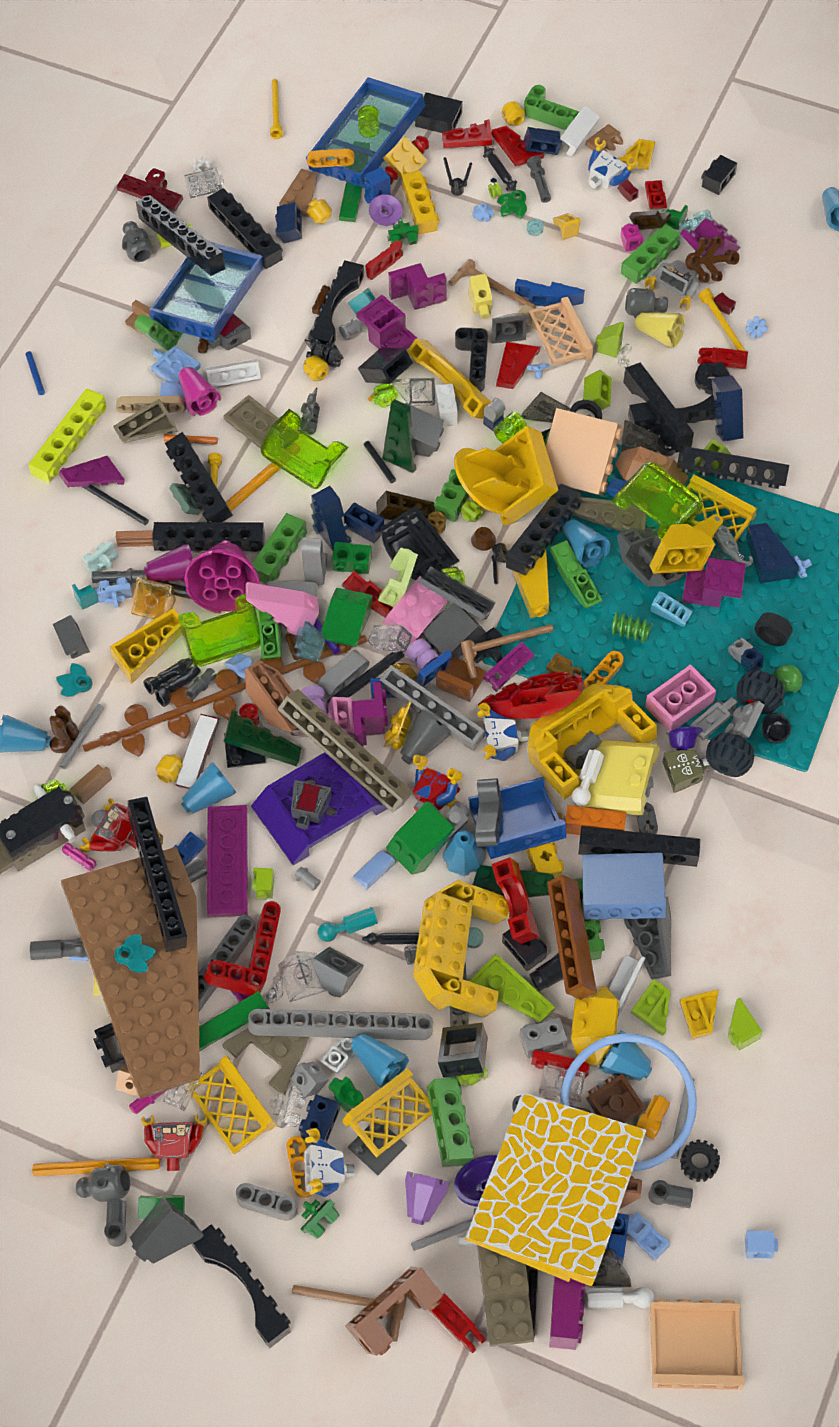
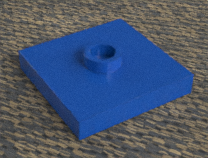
M447 650L434 661L429 662L419 671L415 682L424 687L436 678L439 670L444 672L452 658L450 651Z

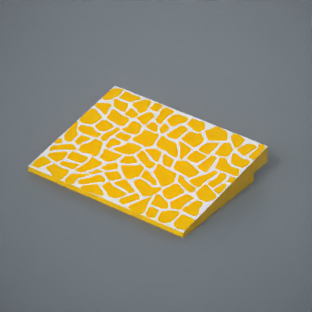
M522 1092L465 1240L568 1282L571 1278L592 1287L646 1130Z

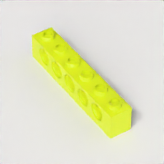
M88 388L84 390L28 464L31 475L48 483L57 476L59 469L67 463L68 457L77 449L80 441L87 436L89 429L96 424L98 417L105 412L107 405L104 395Z

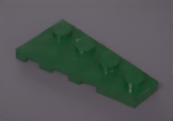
M394 399L390 405L382 459L414 473L416 471V464H414L415 450L412 448L414 439L411 434V408L409 405Z
M231 710L223 742L297 766L301 747L282 736H274L270 732L271 730L266 727L262 729L253 724V720L248 717L244 719L237 715V711Z
M480 865L472 885L504 896L496 882L492 866ZM520 870L528 897L549 896L547 882L555 879L553 874Z

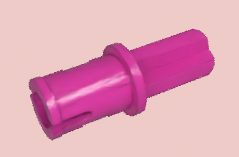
M165 1091L141 1099L137 1098L129 1105L130 1110L134 1114H138L150 1103L154 1104V1100Z

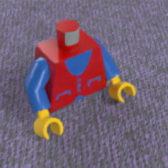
M415 755L413 763L418 766V769L415 772L413 795L418 802L413 808L417 812L429 801L440 811L446 804L454 801L456 794L460 791L457 781H460L463 775L453 768L448 770L447 775L428 767L424 769L428 764L427 757Z

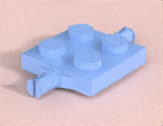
M176 346L165 353L160 352L157 348L152 351V355L158 358L157 362L151 366L152 372L169 383L180 384L178 375L184 367H193L196 371L201 368L200 362Z

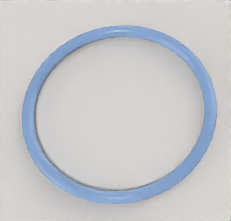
M615 1034L590 1044L575 1058L562 1084L560 1104L569 1106L570 1087L577 1070L591 1054L605 1046L620 1042H635L655 1048L667 1056L679 1070L686 1085L688 1094L687 1118L680 1135L667 1150L649 1160L635 1162L633 1171H641L665 1162L686 1142L696 1117V1090L686 1065L668 1046L644 1035Z

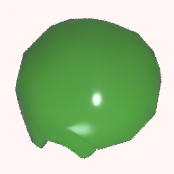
M786 664L774 671L773 676L778 678L783 684L784 693L787 691L796 693L802 688L803 677L797 667Z

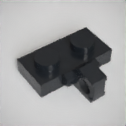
M493 627L476 639L474 644L504 636ZM502 645L477 651L474 658L475 663L477 664L484 658L488 659L489 657L498 663L503 659L502 653L499 651Z

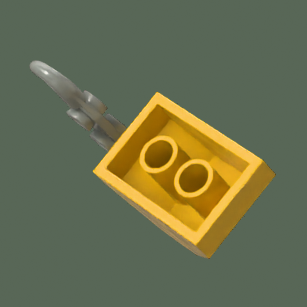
M714 514L694 526L688 524L671 525L649 566L654 574L702 571L715 546L714 536L723 552L730 555L734 562L746 563L745 567L752 565L753 558L749 556V561H744L739 557L737 543L729 529L722 526L723 518Z

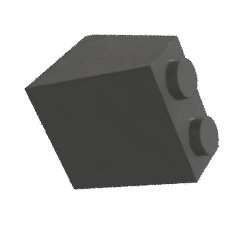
M407 404L411 408V434L414 439L412 448L415 450V455L430 457L433 452H437L439 449V438L444 432L442 427L444 420Z
M452 603L422 633L427 637L425 639L432 648L435 646L438 649L436 653L439 656L449 650L452 658H459L463 655L460 642L465 640L474 642L485 634L486 631L466 610Z
M163 1197L129 1238L133 1243L131 1247L136 1251L135 1254L142 1261L149 1260L154 1264L198 1241L204 1234L193 1219Z

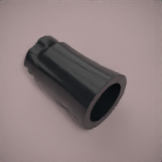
M559 952L529 974L532 983L538 991L549 988L563 980Z

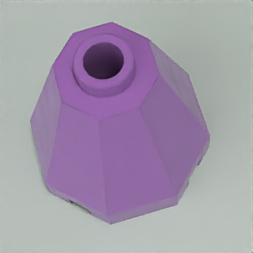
M407 1171L405 1178L407 1216L412 1218V1223L424 1225L425 1221L430 1222L448 1192L450 1182L444 1181L443 1185V1180L417 1173H414V1177H412L413 1172Z

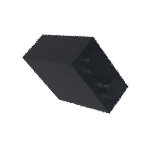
M425 92L423 97L425 107L415 119V127L439 133L455 129L462 115L463 101Z
M381 347L360 365L358 370L366 383L391 384L413 364V361L404 348Z

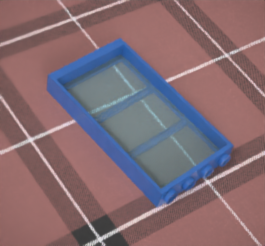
M368 77L311 150L350 149L355 153L354 163L349 166L317 168L308 165L309 169L313 172H319L364 188V175L381 166L384 162L383 157L396 146L424 109L423 94ZM327 157L329 160L335 159L334 157Z
M210 242L223 252L225 270L210 276L187 257L149 309V316L164 328L215 341L263 270V256Z

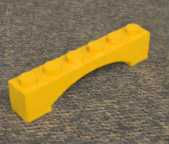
M415 339L407 351L409 356L431 371L445 384L453 383L454 393L463 404L462 407L473 418L484 419V408L492 402L428 340Z

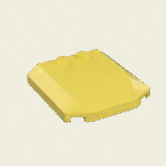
M601 740V744L595 750L600 751L605 756L595 783L589 786L590 801L586 805L578 807L643 815L647 800L645 792L652 765H656L660 749L659 745ZM576 768L575 773L579 777L582 769Z

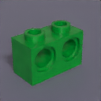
M335 542L332 555V570L369 574L372 546Z

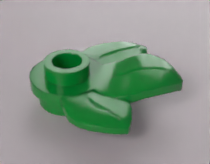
M522 190L502 194L497 199V203L501 204L500 212L502 217L515 213L521 219L527 211L525 204L526 194Z

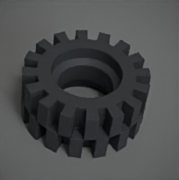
M700 1139L696 1140L695 1143L691 1141L689 1145L684 1147L680 1158L681 1170L684 1169L685 1176L689 1175V1179L693 1180L695 1178L696 1182H700V1179H703V1182L716 1174L720 1164V1155H718L717 1148H713L714 1145L712 1143L708 1145V1141L700 1142ZM695 1154L705 1155L708 1159V1165L704 1168L696 1167L692 1163V1157Z

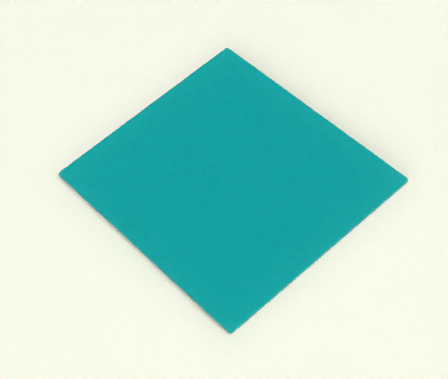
M620 444L616 445L618 451L611 463L613 469L606 481L608 485L613 478L623 480L618 469L615 467V463L623 450L632 448ZM694 470L692 474L686 473L689 478L682 492L658 495L645 490L648 492L642 503L647 504L645 529L651 527L652 530H658L661 527L675 524L693 526L671 514L670 511L689 485L692 476L696 475L757 508L756 517L749 525L767 523L793 558L797 555L802 562L807 559L811 561L812 566L807 567L805 570L807 574L805 578H800L797 572L796 578L766 583L759 582L754 563H752L751 566L745 567L741 598L722 596L719 608L682 602L687 572L678 581L667 586H646L622 561L617 535L622 533L621 531L572 516L571 520L583 523L605 536L610 542L608 555L606 557L603 556L598 565L590 568L581 565L583 570L586 569L603 601L585 609L557 569L558 565L550 552V548L567 540L562 529L561 533L555 536L552 545L546 548L549 593L548 614L542 617L530 618L516 583L496 627L503 636H508L550 624L553 626V632L507 643L500 647L499 651L502 653V658L521 642L535 655L516 675L528 678L550 673L546 670V666L554 655L558 653L573 662L571 667H579L582 670L581 677L585 681L608 653L618 651L623 655V665L607 685L629 688L632 691V700L652 721L660 723L645 707L647 695L691 664L716 690V695L712 704L679 728L690 727L697 718L717 702L720 703L722 701L725 703L733 697L738 702L733 712L738 707L743 706L737 699L736 689L738 681L746 674L745 667L738 660H735L728 651V646L743 638L764 655L761 671L773 675L774 671L780 666L790 664L797 667L803 677L802 688L796 693L792 691L785 692L782 704L777 710L772 712L783 714L790 722L791 734L789 738L781 744L767 741L761 731V722L768 714H760L750 737L745 740L752 745L754 756L801 772H807L839 686V514L735 482L734 480L718 479L715 474H710V477H704ZM579 490L580 497L620 501L607 491L603 493V496ZM690 490L688 493L689 500L699 498L698 493ZM625 497L620 501L632 503ZM711 500L703 501L704 508L714 506ZM700 502L690 504L691 511L702 509ZM688 505L679 506L677 511L681 513L689 512ZM726 508L718 510L721 517L730 515L729 510ZM716 510L705 512L706 517L709 518L716 514ZM703 513L693 515L694 520L697 522L705 520ZM742 517L734 518L735 525L744 524L746 519ZM723 520L722 526H733L732 520ZM748 527L737 541L738 555L744 561H749V556H751L746 540ZM732 530V531H730V533H731V535H732L733 538H734V537H735V531ZM713 537L715 546L709 558L733 561L730 555L723 552L717 539ZM708 560L706 561L703 570H706ZM659 591L693 611L684 627L650 612L651 605ZM616 611H618V617L625 613V619H628L630 615H632L633 621L640 617L641 624L647 619L648 626L653 621L649 638L644 644L641 642V637L636 642L634 641V635L631 639H627V633L623 637H620L619 631L616 635L612 634L611 627ZM681 612L679 618L682 619L684 613ZM771 612L778 614L791 624L793 632L784 646L770 645L756 635L754 626L763 613ZM491 657L482 660L484 664L493 667L497 664ZM611 659V665H610V667L612 666V664H613L615 661L618 662V659H615V660H612V659ZM601 670L598 672L599 676L606 677L609 675V673L605 670ZM733 715L706 739L711 741L716 735L726 733L725 730L732 722Z

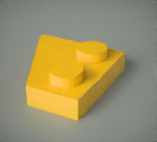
M638 139L632 147L626 150V154L618 159L627 164V159L632 156L634 161L637 160L639 163L637 168L649 170L655 141Z
M718 989L679 1000L692 1039L712 1034L719 993Z

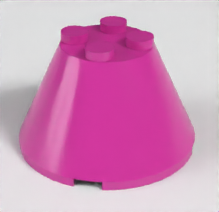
M226 540L195 557L188 565L184 578L186 591L190 598L200 607L221 614V611L236 613L246 609L251 605L246 600V583L260 584L256 569L242 549Z

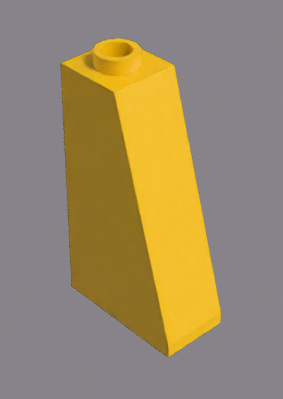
M545 549L544 555L541 558L539 557L535 567L529 570L526 576L512 570L530 618L542 617L548 614L547 556Z

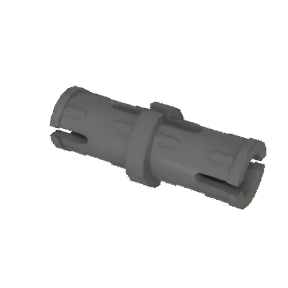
M208 668L200 677H197L194 683L185 691V694H188L187 697L194 700L201 691H205L208 688V684L215 679L217 675L215 671Z

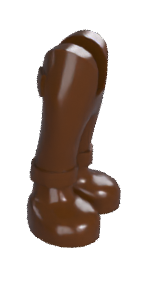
M60 705L54 710L56 715L49 718L52 732L55 735L50 740L49 745L55 753H66L73 744L71 741H75L79 730L72 721L71 713L68 709Z

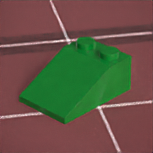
M336 588L329 604L320 639L357 647L371 613L372 595Z
M427 801L395 833L386 849L411 875L424 872L455 827Z

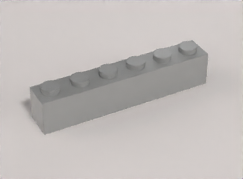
M392 665L381 677L382 688L406 705L411 702L410 707L418 713L420 710H424L435 716L441 726L442 724L447 726L452 737L472 751L476 749L485 737L484 729Z

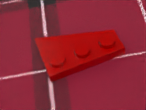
M484 120V123L479 125L476 123L470 124L469 128H456L442 132L443 148L492 145L490 120Z
M503 126L492 129L491 134L515 167L526 164L527 160L534 156H538L540 159L544 158V153L526 151L524 141L520 139L521 136L509 127Z
M506 342L496 387L514 389L524 375L527 366L531 365L534 357L539 354L540 347Z

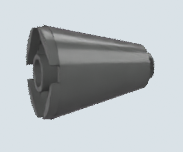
M420 710L400 751L401 759L410 765L413 763L415 755L426 756L449 737L451 732L444 724L441 726L435 716Z

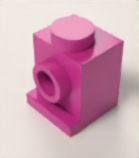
M628 223L621 227L620 238L626 252L636 250L643 244V235H641L638 225Z

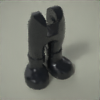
M190 658L181 659L168 669L160 672L156 677L146 678L143 684L151 695L155 693L158 703L165 707L170 702L169 694L194 680L200 674L201 669L197 665L191 667L193 661Z

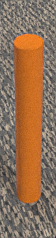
M164 434V441H168L176 435ZM185 435L190 443H218V437Z

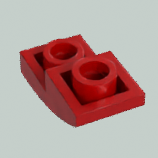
M662 180L645 181L646 196L650 210L667 208Z

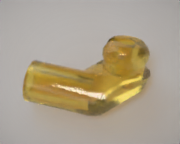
M395 663L392 665L410 679L416 681L418 675L409 664Z

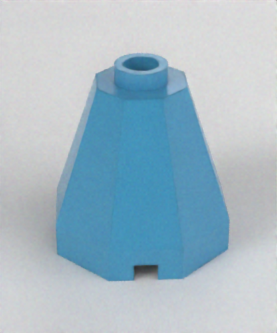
M466 830L456 833L448 841L443 852V859L447 864L448 870L464 877L470 875L473 871L474 873L477 872V869L483 864L486 857L483 847H477L475 835Z
M620 1030V1032L617 1034H623L626 1032ZM635 1042L614 1043L606 1054V1059L602 1058L603 1061L598 1068L606 1074H616V1076H619L623 1073L626 1078L638 1081L642 1080L643 1077L647 1079L652 1071V1067H650L651 1060Z

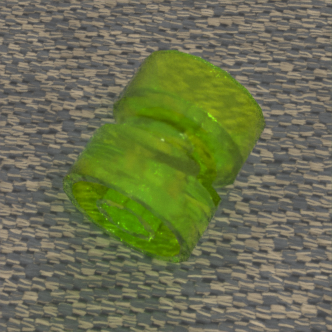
M371 105L362 106L358 110V132L363 137L371 138L379 133V111Z
M511 412L494 427L493 431L496 438L501 443H504L526 427L527 424L521 415Z

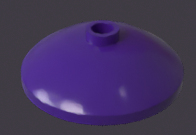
M497 1155L478 1157L465 1164L459 1170L455 1177L454 1189L462 1202L478 1207Z

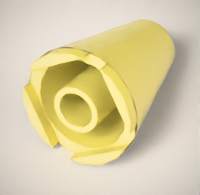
M642 312L637 315L635 325L641 332L673 348L682 339L684 331L681 328L682 325H685V317L680 313Z

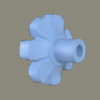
M481 203L480 207L476 205L473 218H477L478 221L484 219L485 222H488L490 217L494 216L493 208L491 206L487 207L485 203Z
M754 316L753 321L749 319L747 321L748 327L745 328L746 333H750V337L753 339L756 335L759 338L763 337L762 332H767L768 327L764 326L766 320H759L758 316Z
M546 363L527 366V370L535 372V378H542V370L549 368V364Z
M797 555L794 556L795 561L799 565V577H807L805 570L807 567L812 566L811 561L807 559L802 562Z

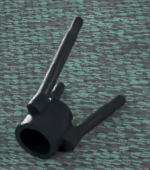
M444 157L443 160L449 185L451 186V193L456 196L462 195L464 187L467 186L472 162L469 163L464 180L462 181L461 178L452 179L447 158Z
M497 543L492 547L493 555L491 559L493 562L495 585L497 584V561L506 563V554L509 551L504 543Z

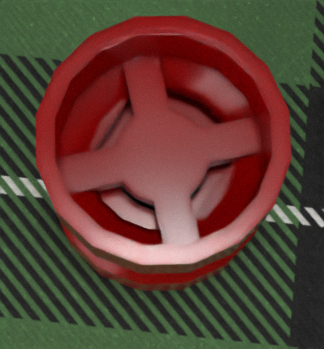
M252 703L242 705L239 709V715L244 719L248 717L253 720V724L258 725L260 720L256 705Z

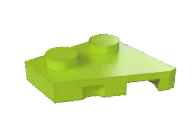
M653 979L630 1013L663 1036L666 1032V1019L669 1010L668 1001L670 1000L671 991Z

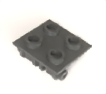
M317 387L313 393H309L307 402L302 404L301 413L303 415L298 423V427H300L299 435L303 431H306L309 435H313L316 432L320 406L316 402Z
M374 1123V1132L384 1134V1125ZM370 1125L365 1129V1131H370ZM388 1128V1135L397 1136ZM359 1136L347 1148L378 1176L407 1147V1144L400 1139L377 1158ZM373 1137L375 1146L378 1149L382 1148L384 1139Z

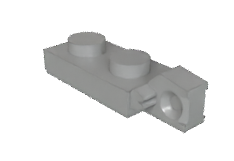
M731 697L725 703L722 701L715 703L697 718L690 727L702 728L703 732L698 736L704 741L731 718L738 702Z

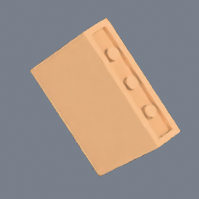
M556 408L546 444L556 484H564L574 489L603 496L608 487V482H606L608 475L612 473L613 465L611 463L613 457L617 455L618 447L616 445L622 437V426L618 423Z
M656 1299L655 1302H651L652 1388L742 1390L744 1387V1376H742L739 1318L741 1303H735L733 1300L713 1303L712 1300L708 1299L700 1300L699 1303L690 1302L689 1299H679L677 1302H668V1299Z

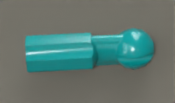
M369 907L344 916L341 923L335 925L329 922L323 923L318 928L317 933L322 941L331 942L336 938L337 933L346 931L350 934L378 924L373 907Z

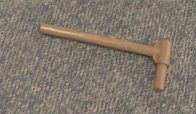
M468 259L448 282L451 286H454L464 276L470 274L476 276L483 273L475 269V262L472 259ZM487 276L489 285L523 306L527 304L534 309L536 308L534 303Z
M550 624L474 644L471 640L461 641V648L464 660L467 663L470 679L477 677L474 664L477 651L553 632V626Z
M293 1285L292 1294L360 1306H367L374 1300L373 1298ZM407 1297L401 1303L396 1304L395 1302L389 1308L391 1310L389 1314L392 1318L389 1335L394 1340L393 1342L398 1340L400 1323L403 1320Z

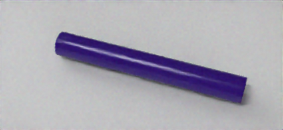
M317 617L314 626L321 635L323 625ZM324 640L333 654L339 653L340 649L335 642Z

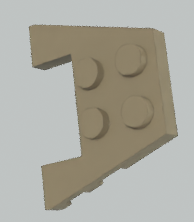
M280 1021L274 1022L275 1024H278V1025H279V1024H282V1022H280ZM247 1028L225 1041L222 1046L235 1058H238L248 1045L252 1043L279 1064L282 1068L269 1081V1085L284 1096L290 1083V1078L294 1075L295 1068L298 1062H300L309 1041V1037L258 1036L250 1033Z

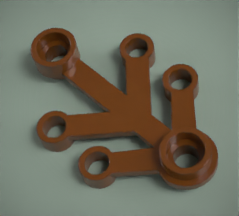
M720 236L712 238V245L704 257L700 256L705 248H708L710 245V240L707 237H701L697 250L694 253H689L686 257L685 265L687 269L695 270L699 275L698 279L701 283H707L710 280L709 273L702 269L701 264H704L710 271L711 279L719 282L722 280L723 274L717 270L713 263L726 262L729 265H736L739 262L740 256L737 251H728L725 255L713 256L718 247L723 243V239Z

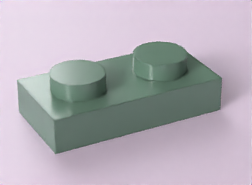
M172 483L169 489L173 493V497L180 504L182 511L186 514L199 515L202 509L200 510L195 503V498L192 497L185 484Z

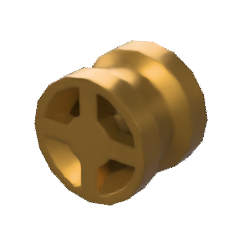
M438 511L430 513L428 521L438 534L443 533L446 529L445 515Z

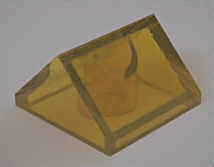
M137 578L131 614L156 619L170 611L176 601L173 586Z

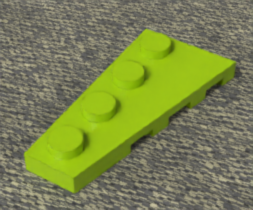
M497 954L469 980V982L499 991L498 1001L538 1023H542L543 1020L547 1019L556 1010L545 997Z

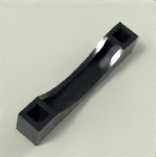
M344 260L342 266H339L337 277L332 281L331 291H328L326 294V302L321 305L320 315L314 321V328L310 330L308 340L311 338L317 339L325 345L327 343H335L336 332L332 323L334 311L344 297L359 289L364 278V265Z
M641 362L625 367L623 383L631 394L641 397L651 407L662 426L668 443L676 453L679 452L680 446L692 447L693 430Z
M713 394L696 405L676 408L687 423L716 419ZM647 402L629 405L628 417L633 432H644L653 427L662 428L657 416Z
M211 1224L202 1231L204 1236L192 1243V1246L205 1263L216 1265L229 1271L246 1287L254 1303L256 1331L270 1349L291 1332L289 1326L291 1322L284 1312L280 1314L277 1311L276 1307L278 1305L271 1295L267 1297L264 1294L263 1290L265 1288L258 1278L254 1280L249 1274L252 1272L245 1261L242 1263L237 1258L239 1254L234 1246L226 1244L224 1241L226 1236L219 1227L215 1229Z

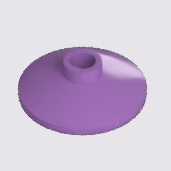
M379 195L371 201L369 215L375 223L381 226H391L401 218L402 206L391 195Z

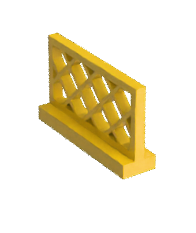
M693 475L689 485L677 500L670 513L694 526L702 521H695L693 515L703 513L704 519H707L705 512L716 510V514L719 515L718 510L726 508L729 510L730 515L722 516L723 520H732L733 526L727 528L729 531H735L734 540L737 543L750 522H753L755 519L757 508ZM690 490L698 493L699 498L689 500L688 493ZM711 500L714 506L704 508L703 501ZM700 502L702 509L691 511L690 504ZM688 505L689 512L681 513L677 509L679 506ZM742 517L746 521L744 524L735 525L734 518Z
M224 1056L219 1060L221 1063L187 1088L231 1152L235 1155L268 1129L272 1130L277 1125L232 1061L227 1056ZM222 1070L225 1074L223 1083L213 1082L214 1075ZM201 1084L208 1085L206 1096L198 1095L195 1089ZM212 1086L222 1087L220 1098L210 1097ZM226 1087L236 1090L235 1100L224 1099ZM209 1100L220 1101L218 1112H209ZM223 1102L234 1103L232 1114L221 1113ZM238 1104H244L248 1107L246 1116L236 1115ZM220 1117L231 1118L229 1129L220 1128ZM235 1118L245 1120L243 1131L233 1130ZM249 1120L258 1121L261 1128L255 1132H248ZM232 1133L243 1134L241 1143L234 1147L231 1143Z
M408 1068L349 1111L342 1120L346 1127H352L376 1158L432 1116L430 1101L411 1078L413 1074ZM409 1085L414 1091V1097L404 1096V1088ZM391 1098L400 1100L399 1108L389 1107ZM404 1101L414 1102V1111L404 1110ZM418 1103L424 1104L429 1109V1112H418ZM376 1109L385 1111V1120L374 1118ZM389 1112L399 1113V1122L389 1121ZM403 1114L413 1116L412 1125L403 1123ZM360 1121L370 1122V1131L362 1130L358 1123ZM374 1123L384 1125V1134L374 1132ZM388 1126L399 1127L398 1135H388ZM373 1137L384 1139L382 1148L378 1149L375 1146Z

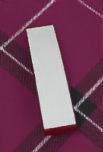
M200 714L182 762L183 767L177 778L176 786L190 789L199 778L200 773L203 772L207 755L211 751L219 718Z

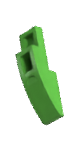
M566 540L552 546L550 552L558 565L557 569L581 605L588 609L601 603L603 600L586 569H582L568 541Z
M259 610L262 660L280 658L282 653L281 622H275L272 615Z

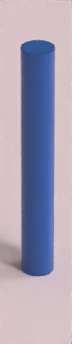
M28 351L25 353L37 392L39 395H44L45 390L32 352Z

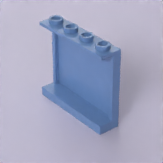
M662 853L582 855L584 920L666 918Z

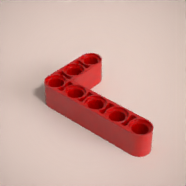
M268 901L262 908L248 968L220 960H213L209 963L204 975L207 984L250 996L258 991L262 992L267 979L281 913V907L277 902ZM212 971L217 972L219 975L213 974Z

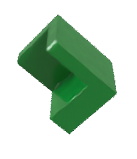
M684 205L681 212L667 209L666 212H670L671 217L665 224L679 230L687 217L688 206Z

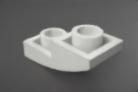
M340 1038L335 1046L332 1045L320 1062L338 1074L355 1056L351 1050L353 1038Z

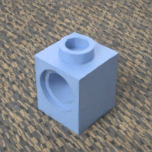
M747 1230L745 1235L746 1258L772 1259L775 1251H778V1239L774 1238V1231Z

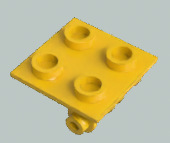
M411 702L405 707L402 706L398 713L393 714L390 720L392 724L391 729H388L384 736L386 740L385 748L389 744L395 750H399L403 746L406 733L412 722L411 716L407 714Z

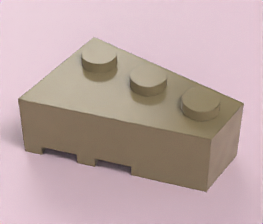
M160 399L113 426L122 443L178 432V428Z

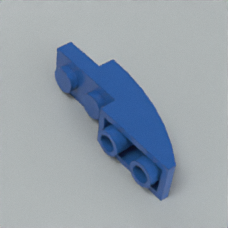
M518 278L515 282V293L529 298V301L537 306L545 307L561 302V298L565 297L569 298L572 306L583 304L585 290L556 282L546 286Z

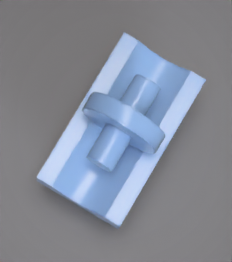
M125 577L118 578L116 580L117 585L110 586L107 580L99 581V588H96L99 603H114V607L118 608V602L125 601L126 598H133L130 583L127 582Z

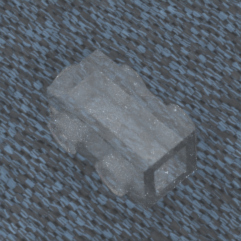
M217 167L184 175L190 199L215 193L222 189V183H224L222 173H218Z
M374 625L367 641L378 652H406L413 635L402 625Z

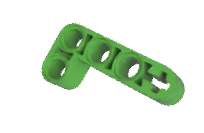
M542 85L533 86L524 100L525 116L566 130L580 111L545 100V87Z
M140 314L135 321V328L152 342L168 351L177 345L183 334L182 332L164 328L160 323L144 314Z

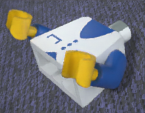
M597 137L595 139L597 147L593 150L589 160V185L594 189L599 185L605 189H610L625 181L632 173L631 170L636 169L639 163L637 160L634 161L632 156L627 159V164L604 150L600 152L601 149L605 148L606 141L603 140V143L598 145L600 138Z
M481 703L477 707L481 709L477 712V716H485L486 746L482 751L487 752L484 756L486 760L506 761L518 752L519 741L529 740L528 729L517 730L515 720L490 710L489 705L486 703Z
M313 1128L306 1130L310 1137L305 1138L306 1143L312 1144L304 1152L306 1191L310 1195L317 1194L327 1197L338 1190L345 1177L354 1176L355 1166L354 1164H344L343 1153L325 1142L320 1137L318 1129Z

